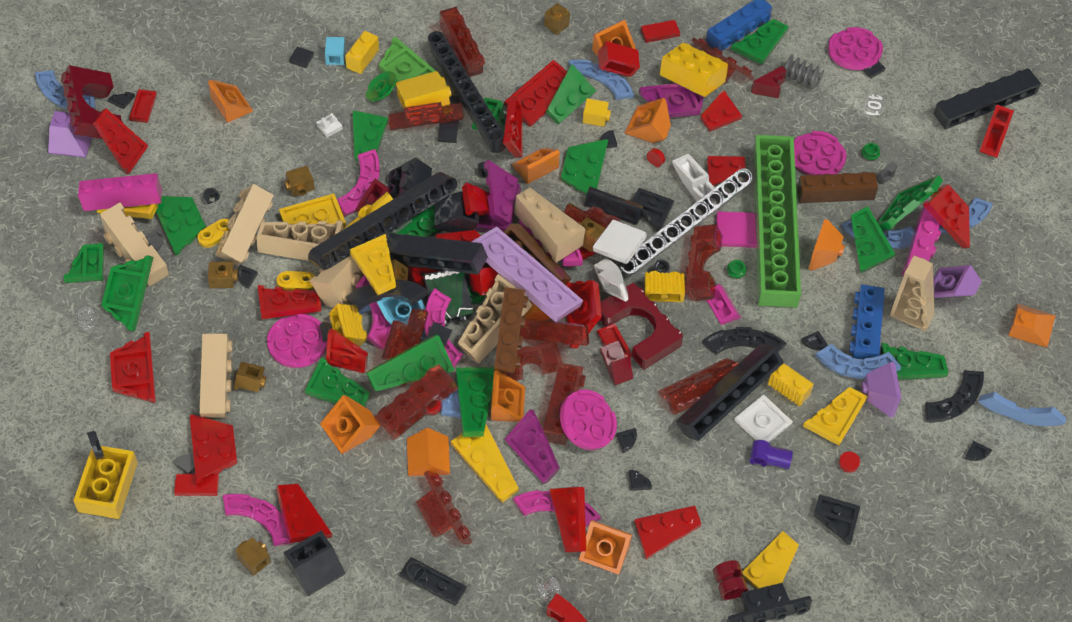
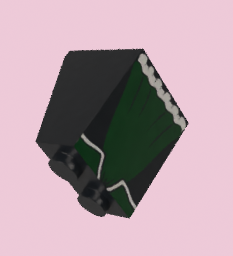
M440 271L423 276L424 288L428 292V295L425 296L427 302L434 288L451 298L445 314V325L450 324V320L457 319L458 322L470 319L469 316H472L474 312L464 273Z

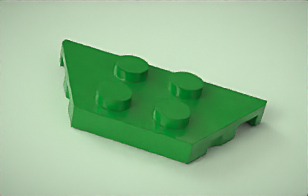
M605 139L568 147L561 181L571 185L576 191L582 192L587 195L590 186L598 189L608 140Z
M162 196L156 214L174 254L177 256L186 245H190L195 240L199 232L206 228V225L192 197Z
M149 255L144 256L143 259L131 260L123 265H116L110 268L101 304L115 319L133 332L136 330L154 257Z

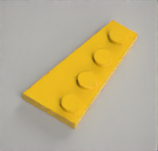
M485 425L483 437H463L460 434L451 441V445L502 503L519 491L487 425Z

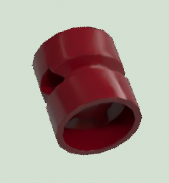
M726 561L713 568V574L716 582L719 583L718 589L723 600L740 598L742 592L749 591L746 581L742 577L743 572L738 561Z

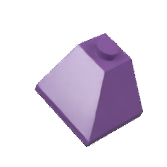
M54 111L49 128L48 153L86 158L92 137L75 135L70 124V114L68 112Z
M971 265L939 268L933 278L934 298L975 295L982 281Z
M890 362L867 373L864 381L861 382V392L868 396L867 401L889 417L895 416L902 398L895 362Z

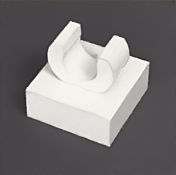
M333 113L316 122L318 128L326 137L343 129Z

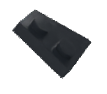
M638 188L632 202L643 206L641 216L657 231L663 228L674 205V200L642 188Z
M819 494L813 516L845 543L851 545L860 506Z

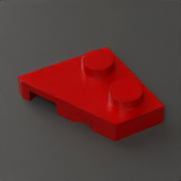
M722 91L701 115V120L710 132L742 119V114L725 91Z
M707 156L709 182L714 187L725 181L739 169H746L745 156Z
M466 182L462 186L466 215H471L473 212H477L478 215H490L488 203L490 193Z
M330 328L327 338V363L332 366L365 373L368 352Z

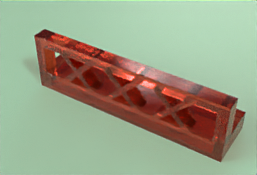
M725 358L658 392L662 398L668 401L670 411L676 415L694 405L736 367L738 363Z

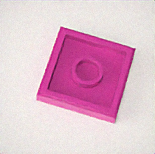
M717 211V246L756 248L755 213Z

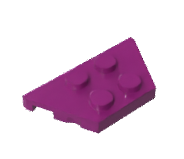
M677 83L639 88V94L647 102L665 98L669 118L700 115L704 97Z

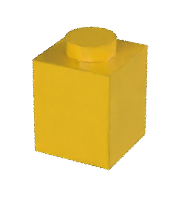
M587 98L583 113V123L605 127L606 121H610L611 110H608L609 102Z

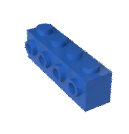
M753 0L709 28L706 44L718 54L750 32H753L756 28L767 23L771 18L772 6L765 0Z
M861 284L859 292L855 291L854 303H857V308L853 309L852 319L855 320V324H852L851 336H854V341H851L849 346V353H852V358L864 360L865 358L879 356L885 288Z

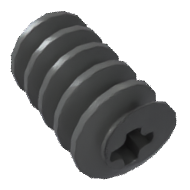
M791 54L784 66L787 70L785 77L791 75L793 81L797 79L798 83L804 81L805 86L810 85L811 89H815L822 80L824 70L819 73V66L813 70L812 63L806 67V60L800 64L799 57L793 61L794 55Z

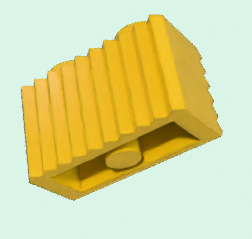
M363 31L345 55L346 68L362 74V71L374 59L373 56L379 51L378 36Z
M675 271L669 273L646 272L644 276L645 295L650 301L684 302V273L680 274Z
M336 304L329 313L330 323L333 326L332 329L360 347L367 338V333L362 326V315L359 314L358 309L353 305Z
M785 363L772 373L768 380V386L778 390V392H781V395L791 399V402L798 406H801L811 395L814 383Z

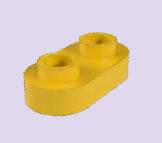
M220 219L201 230L198 234L199 244L202 247L210 248L220 243L224 232L229 231V228H227L229 219Z
M284 271L277 276V285L287 291L295 289L313 290L314 287L310 280L316 276L311 272Z

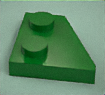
M103 243L85 244L81 247L79 255L71 263L70 271L63 276L65 283L104 280Z

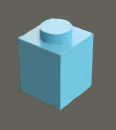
M326 37V65H344L345 37Z

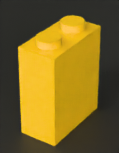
M438 71L396 82L397 95L407 116L450 104L449 97L452 96L450 87L446 86L444 77H441Z

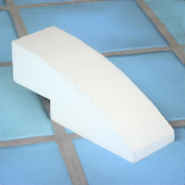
M689 154L672 161L680 179L696 201H699L715 188L709 182V175ZM710 198L711 203L716 204L715 199Z
M607 258L595 264L594 268L603 291L623 301H627L628 292L618 266Z

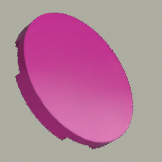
M849 27L846 30L834 33L828 44L830 58L837 65L850 70H864V68L873 66L881 59L883 51L882 42L873 35V32L859 27Z
M812 131L811 133L798 136L794 140L795 168L804 175L838 174L845 165L846 150L835 136L823 131Z
M306 314L279 319L271 327L267 336L268 350L273 359L281 365L291 368H302L317 362L327 349V343L323 342L319 327L321 322Z
M583 389L570 394L563 401L560 408L561 426L568 439L576 446L590 451L599 450L609 444L617 430V420L614 411L612 412L602 395L592 390Z

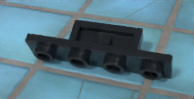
M783 583L742 592L741 600L746 612L728 616L727 622H766L775 618L776 620H782L788 615L795 613L801 615L810 610L812 599L810 596L790 600Z

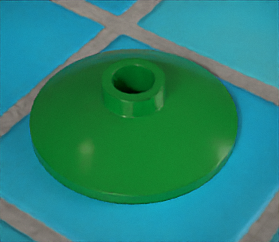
M386 71L376 76L368 85L366 98L369 101L376 102L388 96L396 85V75L391 71Z

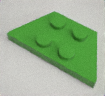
M393 37L390 48H387L385 57L382 58L379 64L380 71H391L396 75V82L435 72L431 66L397 37Z

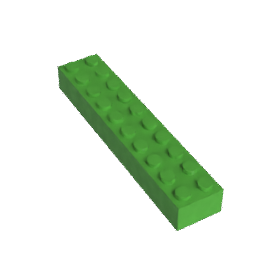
M756 135L753 146L758 306L798 308L801 297L794 137Z

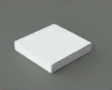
M612 220L594 244L593 251L627 264L646 239L647 234L642 230Z
M762 395L734 419L755 440H765L769 443L793 423L765 395Z

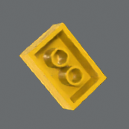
M681 43L662 57L660 76L706 97L725 83L728 63L687 43Z
M101 446L104 458L96 460L91 448L73 500L77 511L120 519L138 464L134 451Z

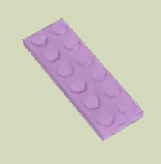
M498 227L472 241L483 244L488 256L486 263L516 288L524 289L528 299L555 322H558L581 306L583 300Z

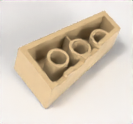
M255 184L240 191L238 197L241 199L233 208V211L236 213L227 223L229 231L224 232L215 253L216 256L227 262H233V265L246 261L249 256L247 251L250 245L252 246L256 241L257 235L255 234L260 228L261 222L265 221L263 217L272 207L273 202L271 200L274 196L273 194Z
M528 188L516 195L514 213L526 228L531 229L534 238L540 240L543 244V249L552 255V260L555 263L583 246L584 227L532 188Z
M121 203L100 214L105 234H103L108 244L113 243L119 257L123 256L126 259L125 263L131 260L143 259L146 255L154 257L147 283L148 287L169 275L167 265L152 245L149 246L142 231L138 232L131 216H125L124 207Z
M318 221V224H306V222H298L297 224L261 222L256 236L257 250L259 253L309 261L308 254L310 250L342 231L343 221H336V224H326V221Z
M349 256L330 269H320V274L317 277H313L310 282L324 305L335 307L338 303L348 304L346 296L357 289L355 286L364 274L353 257Z
M913 256L904 274L890 316L925 332L934 316L933 263Z
M499 274L495 278L496 282L492 289L488 290L484 303L478 307L474 320L470 321L458 342L463 352L478 364L497 345L505 287L516 288ZM529 299L527 308H523L522 316L532 307Z
M202 334L200 415L204 418H227V412H231V400H228V395L232 391L230 372H232L231 353L233 352V341L229 340L228 334Z

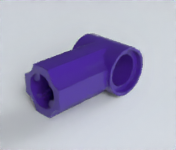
M755 440L752 444L749 461L752 465L754 463L761 464V467L771 465L789 469L793 451L773 447L765 440Z

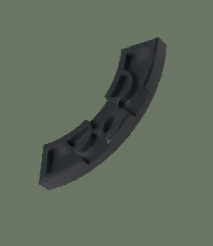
M395 280L396 288L377 295L371 284H368L351 292L346 298L348 302L360 310L385 297H393L394 299L406 301L414 305L428 295L426 288L417 283Z
M752 327L720 330L702 340V344L715 355L733 347L746 346L757 348L760 344L773 346L779 352L787 344L784 340L770 332L754 330Z
M964 370L961 386L952 397L937 402H926V423L947 421L966 412L975 403L981 392L984 372Z

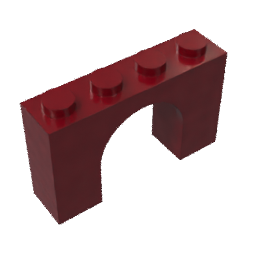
M69 65L61 75V82L64 86V96L67 100V110L70 114V124L73 127V132L75 135L102 139L93 125L101 111L92 108L84 100L83 95L107 98L114 88L111 73ZM114 114L122 122L121 115Z
M633 282L626 286L628 292L627 301L612 295L600 302L602 313L600 321L606 327L628 316H640L652 324L654 328L653 334L635 345L632 349V358L645 370L680 348L683 335L678 328H675L670 323L669 318L658 310L655 302L647 298L644 290Z

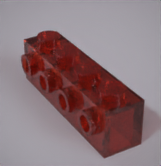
M457 7L439 11L440 27L469 77L483 73L485 59L480 53L478 45L473 40L471 31L467 28L464 18Z
M559 363L543 426L544 434L549 443L566 446L568 437L561 426L560 408L566 397L578 391L580 387L584 388L586 375H583L584 367Z
M438 364L436 367L430 368L423 378L413 382L407 391L397 395L390 405L381 408L375 418L390 437L395 440L456 391L458 387L454 380Z

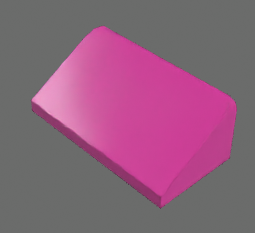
M721 284L716 285L703 294L720 325L741 318Z

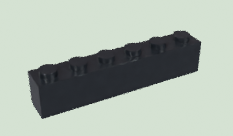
M1029 68L1022 71L1019 70L1007 77L1003 76L994 82H988L981 87L972 88L963 94H957L953 98L941 100L937 103L933 114L946 130L995 110L996 105L1005 107L1037 94L1041 83Z
M386 233L391 261L397 260L404 266L479 274L488 258L483 244L478 242Z
M760 344L675 421L682 433L696 441L703 438L784 363L776 348Z

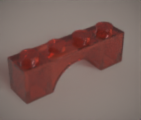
M717 224L694 227L693 235H691L692 246L688 254L689 266L686 268L685 294L692 301L711 300L715 296L716 282L711 273L704 270V266L712 255L721 251L723 235Z

